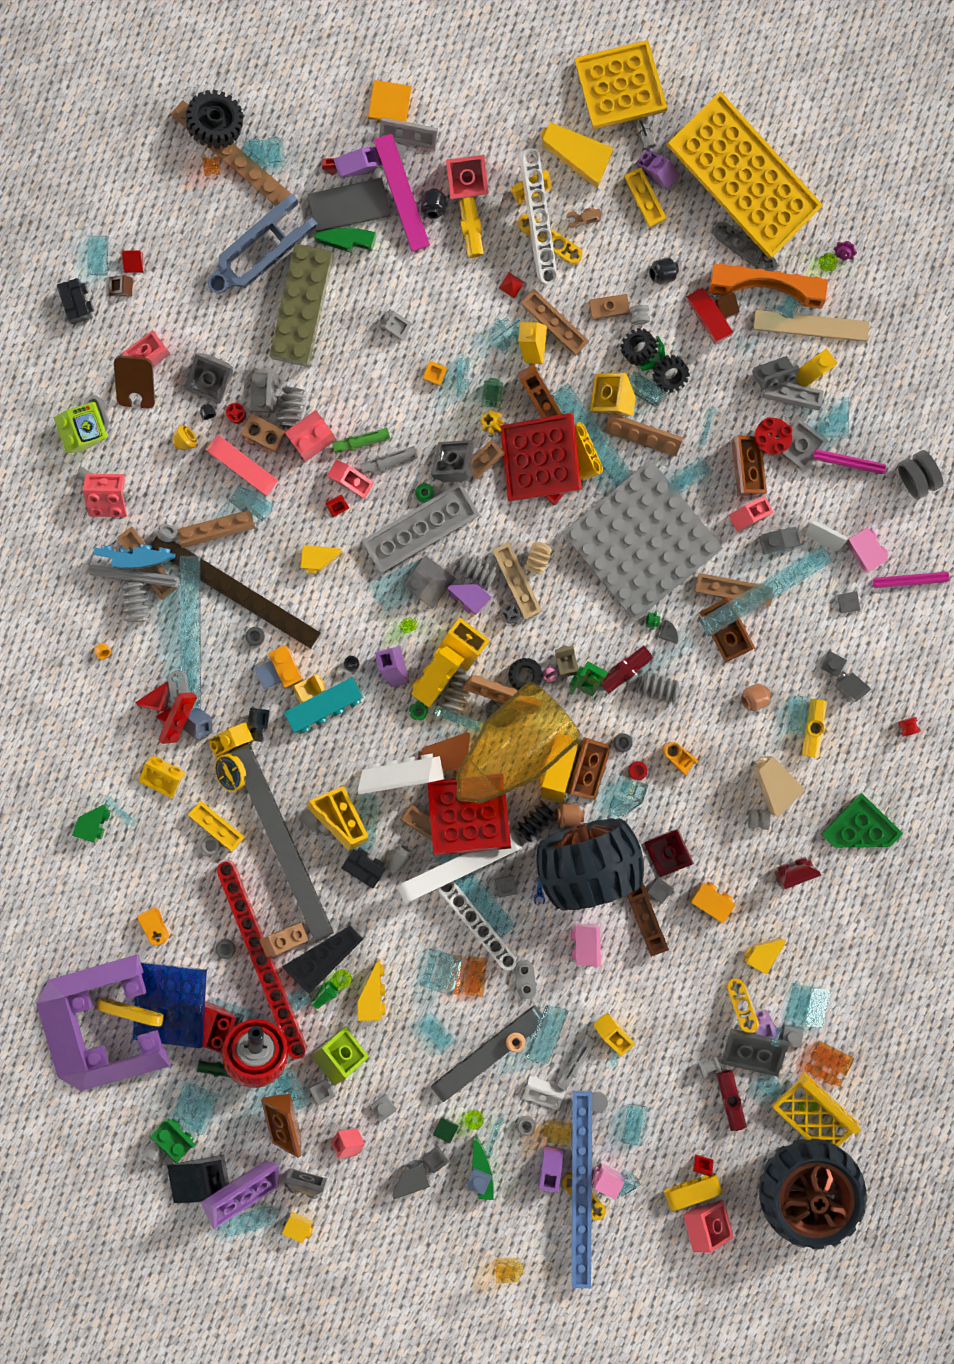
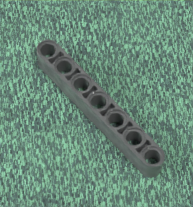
M536 1005L532 1006L434 1082L431 1088L440 1100L445 1102L510 1051L506 1045L507 1037L510 1034L520 1033L526 1039L543 1026L547 1019ZM514 1039L512 1041L513 1045H518L520 1043L518 1039Z

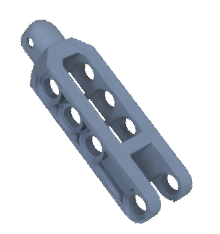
M294 194L287 196L219 255L218 270L208 280L210 290L220 294L232 285L239 287L249 286L290 251L295 243L298 244L317 227L318 223L312 216L302 226H297L287 236L276 225L299 204V200ZM270 229L281 244L270 253L267 252V256L259 263L253 264L251 266L252 269L245 275L238 277L231 269V262Z

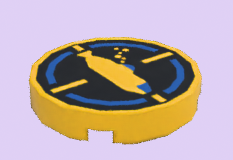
M230 753L219 756L214 766L218 782L227 791L233 792L241 789L246 782L244 781L246 770L243 763L237 756L233 757Z

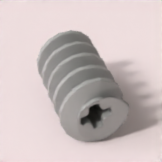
M286 386L282 388V391L286 394L281 395V399L284 402L280 403V407L284 409L278 412L283 417H278L277 421L281 423L279 426L291 428L297 421L302 420L297 414L303 413L298 407L304 406V403L299 400L306 398V396L301 394V391H304L303 389Z
M467 551L461 557L455 571L459 568V575L466 572V579L473 576L472 582L474 583L479 579V586L486 583V590H488L497 574L495 573L496 567L494 566L489 570V563L487 562L482 566V559L475 562V555L469 559V552Z
M125 583L127 585L122 587V590L128 593L122 596L128 599V601L123 602V605L129 608L123 610V613L129 616L125 617L124 621H147L143 617L148 616V613L143 612V610L148 608V606L142 604V602L147 600V598L142 597V594L147 593V590L141 589L147 583Z
M459 672L460 675H453L457 682H450L454 689H447L451 696H444L447 703H441V706L457 713L458 711L465 710L461 704H467L468 701L464 697L471 696L468 691L463 690V684L470 676Z
M646 671L641 677L637 693L641 689H643V695L650 691L651 698L655 694H658V700L665 696V703L671 698L672 705H674L680 687L678 681L672 684V680L668 678L664 682V676H660L657 680L656 673L650 677V672Z

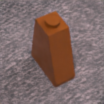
M466 732L423 747L422 751H418V760L422 759L421 755L433 754V757L440 756L442 769L467 771L470 733Z

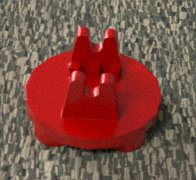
M767 417L755 429V444L765 454L780 455L787 451L792 443V427L781 419Z

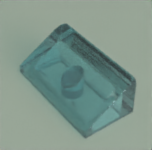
M789 696L787 734H804L806 696Z
M626 1169L622 1172L624 1185L619 1192L620 1197L625 1196L641 1185L638 1176Z

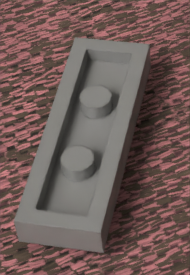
M382 117L379 138L392 134L396 142L435 149L438 128Z
M784 382L775 388L765 389L763 398L819 411L824 391Z

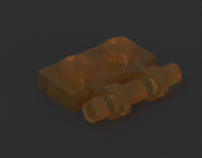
M455 955L454 962H452L453 978L450 980V986H452L451 994L458 995L459 987H465L464 995L483 997L487 958L468 956V962L462 963V956ZM461 970H467L466 981L460 980Z
M818 1040L810 1056L817 1062L815 1065L807 1063L804 1069L810 1072V1075L818 1076L826 1080V1083L840 1087L843 1080L837 1078L838 1074L841 1073L846 1076L855 1058ZM825 1065L831 1068L832 1071L827 1073L821 1069Z

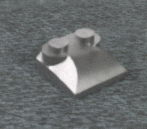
M196 353L185 390L220 404L228 381L233 375V367L229 363L208 354Z
M474 441L438 442L431 476L442 482H460L471 478L473 475L471 462Z
M290 1168L285 1179V1186L291 1193H303L309 1198L317 1199L318 1196L323 1195L327 1178Z

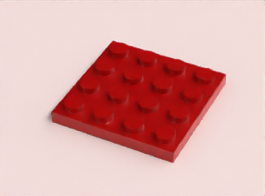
M573 413L500 425L502 450L505 453L503 462L507 499L509 502L582 490Z
M504 774L444 779L427 783L434 856L511 849Z

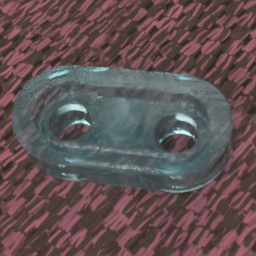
M762 1073L758 1076L757 1086L772 1104L777 1101L779 1095H783L786 1092V1089L773 1075ZM766 1080L771 1082L769 1086H764ZM783 1102L779 1107H785L789 1102Z

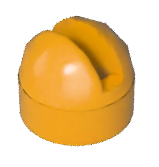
M99 643L98 646H95L94 652L98 659L103 660L110 656L111 649L106 643Z

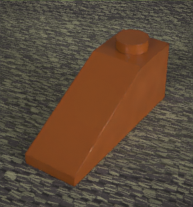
M535 363L518 372L521 383L542 418L562 414Z

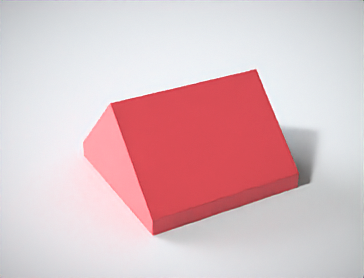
M153 330L122 352L124 356L148 358L152 361L153 367L170 355V352Z

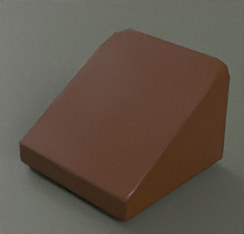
M126 275L109 277V296H132V277Z
M735 292L721 296L715 301L724 318L740 312Z

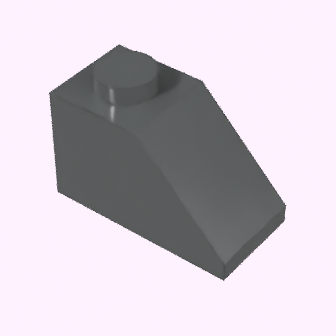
M796 527L780 529L759 536L763 555L801 545Z
M853 672L848 674L842 673L836 679L838 682L834 685L848 702H857L871 690Z
M413 1160L407 1163L393 1191V1200L430 1187L431 1182L423 1161Z

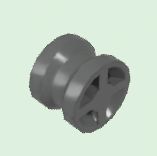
M507 604L501 610V617L506 623H515L520 617V610L514 604Z

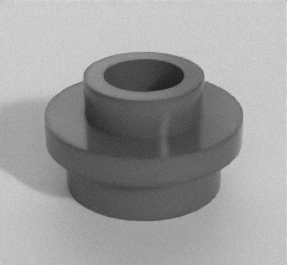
M252 627L248 629L246 641L250 645L258 646L264 642L265 633L261 628ZM254 633L259 635L257 640L252 639Z
M625 733L616 735L613 740L614 748L619 752L629 751L632 747L631 737ZM621 739L626 740V745L623 747L619 744Z

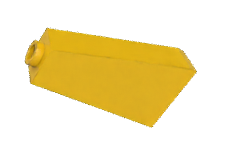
M550 122L548 128L544 127L541 133L542 145L591 185L598 188L614 148Z

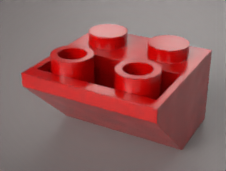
M207 1001L202 1002L194 1020L188 1042L222 1054L224 1041L227 1038V1034L234 1027L237 1017L221 1006Z

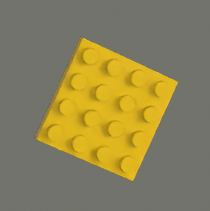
M648 40L574 58L593 130L667 112L668 107Z

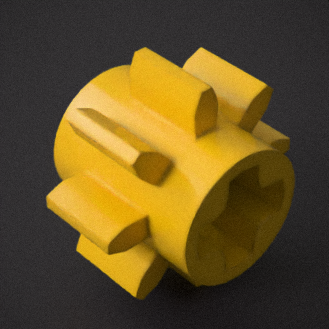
M492 409L488 413H482V420L479 423L484 425L482 427L483 431H489L492 435H494V431H501L500 425L504 424V421L500 419L502 414L499 412L495 413Z

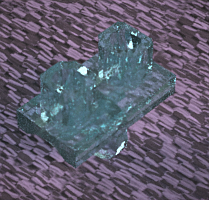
M496 317L494 319L496 325L491 329L494 333L499 329L500 331L491 337L489 341L501 351H505L511 346L505 337L511 333L514 339L518 340L521 321L515 319L505 327L509 319L505 317L503 320H500Z

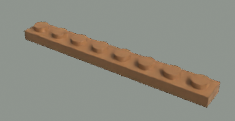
M182 100L172 111L171 116L186 128L188 104ZM234 143L232 145L228 144L225 148L220 145L219 149H215V145L209 148L275 206L291 195L286 188Z

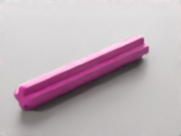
M818 449L814 450L812 456L814 460L878 474H884L886 470V465L883 463Z
M948 572L877 577L873 579V587L884 588L948 582L950 577Z

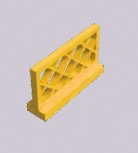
M805 1072L801 1073L798 1076L799 1080L772 1104V1108L807 1140L813 1138L832 1140V1144L839 1147L853 1133L856 1135L861 1131L858 1121ZM801 1087L805 1091V1097H794V1092ZM783 1102H791V1110H782L779 1106ZM794 1102H805V1110H794ZM808 1102H817L819 1110H808ZM805 1114V1123H796L794 1121V1115ZM808 1114H818V1123H808ZM830 1114L832 1122L821 1123V1115ZM808 1127H818V1135H809L807 1133ZM821 1127H832V1135H821ZM835 1127H844L847 1130L842 1135H835Z

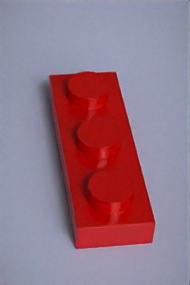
M193 692L178 693L158 738L162 744L178 742L197 699Z

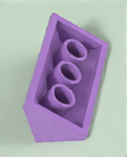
M264 1161L200 1202L213 1229H216L279 1187V1166L275 1163Z

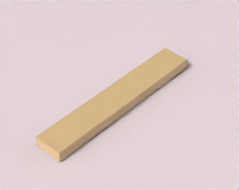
M755 310L753 330L867 342L870 321Z

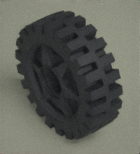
M206 90L205 95L203 92H200L198 97L195 95L188 104L186 128L189 130L190 136L194 135L193 139L196 142L200 140L201 145L204 146L205 143H208V148H212V145H215V149H219L220 145L225 148L228 144L232 145L241 133L243 126L242 108L240 105L238 106L236 99L232 101L231 95L225 97V92L221 91L220 95L218 90H213L212 94L210 90Z

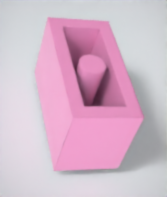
M868 527L846 541V544L865 573L870 572L888 560L886 549L878 544L876 533Z
M601 1163L592 1172L594 1189L616 1200L624 1185L622 1173Z

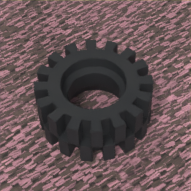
M637 328V332L634 329L631 330L632 334L629 335L627 333V338L622 339L624 344L620 345L622 348L621 353L632 365L639 366L640 364L643 366L645 361L647 364L650 363L649 359L655 358L653 353L657 354V341L644 328L642 330ZM645 342L643 349L633 352L637 344Z
M666 355L665 360L661 357L659 359L661 362L655 363L657 368L653 367L652 371L654 373H652V377L661 390L663 389L664 392L669 390L670 393H673L674 389L676 391L680 390L679 386L682 388L685 386L684 382H688L687 377H690V373L688 372L689 368L679 356L671 355L670 358L669 355ZM672 368L677 369V373L673 378L665 379L664 375L668 370Z
M531 658L518 659L509 669V682L517 691L531 692L539 687L542 681L543 671L541 666ZM522 668H529L533 673V678L528 683H523L518 678V672Z

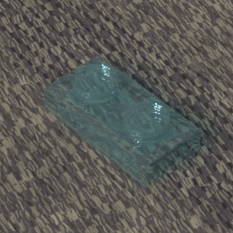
M88 235V275L108 276V236Z
M785 293L776 309L781 316L793 319L801 303Z
M458 354L457 395L465 396V390H469V379L465 378L466 371H470V360H466V354Z
M635 371L629 378L634 394L652 406L657 407L666 392Z
M432 1011L417 1023L418 1027L441 1054L456 1042V1039Z
M628 1103L622 1143L642 1146L647 1106Z

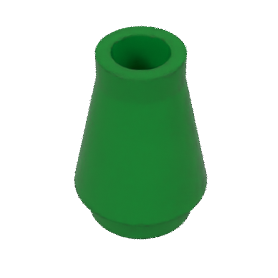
M331 981L323 983L315 997L311 1000L312 1005L319 1009L336 998L339 989Z

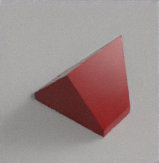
M168 681L136 701V705L158 711L167 710L170 698Z

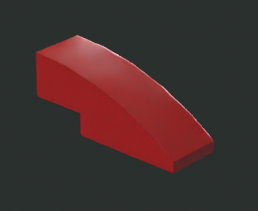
M703 287L686 296L714 345L732 336L733 331Z

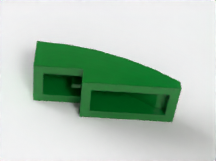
M355 228L326 230L315 233L314 236L317 243L352 253L354 246L373 251L377 238L376 232Z
M474 1136L472 1170L477 1168L492 1175L489 1158L478 1136ZM493 1176L484 1195L478 1193V1199L494 1200Z

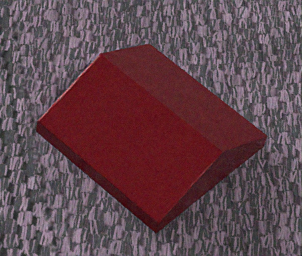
M678 829L665 832L644 842L659 877L694 864Z

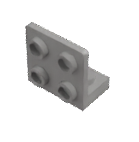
M268 368V373H252L251 412L274 413V408L278 407V396H276L275 389L279 388V377H277L272 368Z

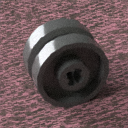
M921 450L913 455L912 460L906 458L898 463L899 475L905 487L915 499L918 500L928 495L929 490L936 491L943 487L944 482L940 469L927 451Z

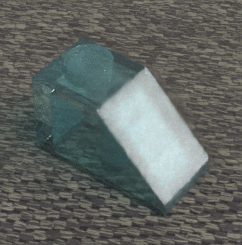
M845 397L820 422L819 432L822 433L823 437L845 439L849 436V397Z
M700 457L672 475L670 479L682 494L713 472L703 457Z
M289 1067L284 1069L281 1076L275 1080L274 1085L278 1095L291 1093L296 1112L311 1102L296 1075Z

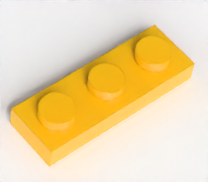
M640 167L624 175V180L648 228L665 221L667 217L642 168Z
M201 800L188 814L189 818L231 853L245 838Z

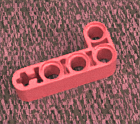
M216 435L205 449L206 452L213 455L217 460L221 461L266 496L278 482L271 474L219 435Z

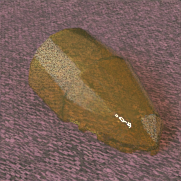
M527 682L484 722L483 728L456 773L457 799L482 804L538 780L582 740L579 729L564 709L546 691L533 682Z

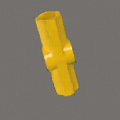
M465 197L459 200L462 235L465 238L468 258H476L484 255L481 240V223L477 215L475 197Z
M810 699L807 723L804 727L805 735L801 754L803 756L819 758L822 734L825 731L824 721L828 701ZM813 723H816L819 727L818 732L815 734L810 730Z

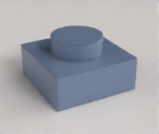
M473 1168L466 1187L484 1195L492 1175Z

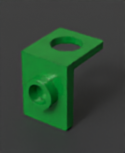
M656 336L658 352L657 354L653 353L655 358H650V363L648 364L645 361L643 366L639 364L642 372L653 369V367L657 368L655 363H660L659 359L661 357L663 360L666 359L664 344L659 336Z

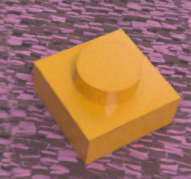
M429 361L423 380L441 387L447 367Z

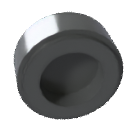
M228 939L221 940L216 946V953L222 959L231 958L236 950L235 944Z

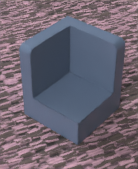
M272 661L254 668L264 689L282 682Z
M195 708L191 710L183 729L196 740L212 733V717L200 708Z

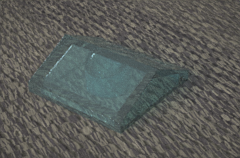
M792 983L785 1021L809 1027L824 1028L831 990Z

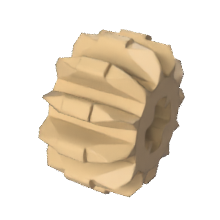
M534 542L525 563V570L541 575L547 565L551 547L542 542Z

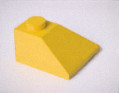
M595 374L589 411L609 415L613 413L619 416H633L636 396L627 374Z

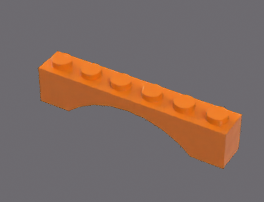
M714 263L710 276L709 293L727 295L745 288L765 287L788 294L804 307L822 309L826 301L828 279H822L818 276L808 277L801 274H786L781 271H765L761 268L751 269L744 266Z

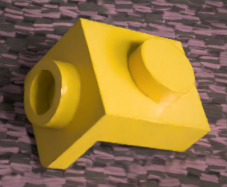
M315 674L292 686V689L301 704L324 692L325 684Z

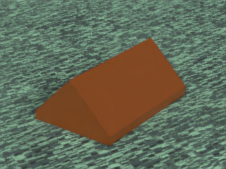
M734 436L731 443L737 497L766 494L763 452L755 444L754 436Z
M729 597L700 611L725 663L755 649Z
M583 737L567 793L595 801L611 745Z
M291 1093L263 1097L261 1103L272 1143L299 1158L301 1156V1133Z

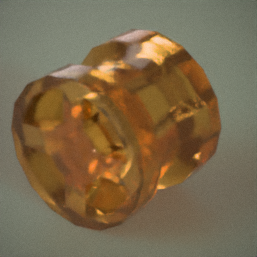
M214 156V158L203 157V168L206 177L211 174L221 175L219 156Z

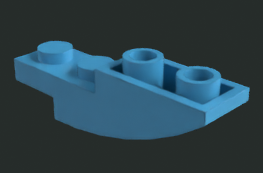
M140 544V548L133 547L132 554V550L120 548V552L112 551L113 547L101 545V548H94L93 555L112 558L111 566L147 568L166 563L174 559L176 554L170 553L171 549L159 547V550L155 551L151 550L152 546Z

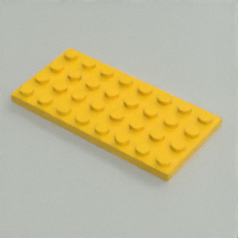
M721 91L666 144L769 259L823 206Z

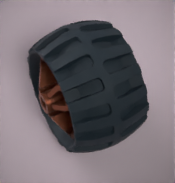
M621 818L595 820L564 829L540 841L537 846L536 863L540 883L551 903L562 911H574L607 904L627 896L643 884L644 861L642 850L633 830Z
M814 1138L811 1140L798 1139L793 1141L792 1144L788 1146L783 1145L776 1150L777 1153L766 1162L759 1182L761 1208L774 1231L793 1245L801 1248L810 1247L813 1250L824 1249V1246L828 1245L837 1246L841 1244V1240L846 1236L851 1237L856 1231L857 1223L863 1220L865 1204L867 1202L864 1177L852 1157L835 1144ZM793 1188L801 1192H790V1190ZM824 1195H835V1196H834V1199H833V1198H830V1197H826V1196H824Z

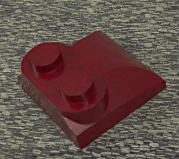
M806 857L796 859L795 864L788 866V863L777 867L778 870L775 871L778 886L783 889L821 876L820 871L813 866L811 859H806Z

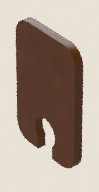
M117 356L114 360L117 402L121 406L132 407L130 394L137 393L142 397L141 408H152L155 404L152 361L144 357Z

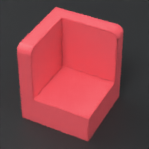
M357 1128L338 1131L331 1141L338 1159L357 1156L365 1145Z

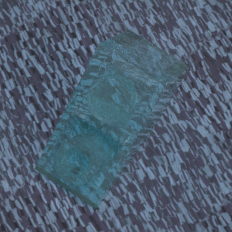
M271 136L267 140L250 139L248 142H244L246 152L267 168L287 166L282 138Z
M620 776L608 812L623 817L641 805L644 801L648 785Z

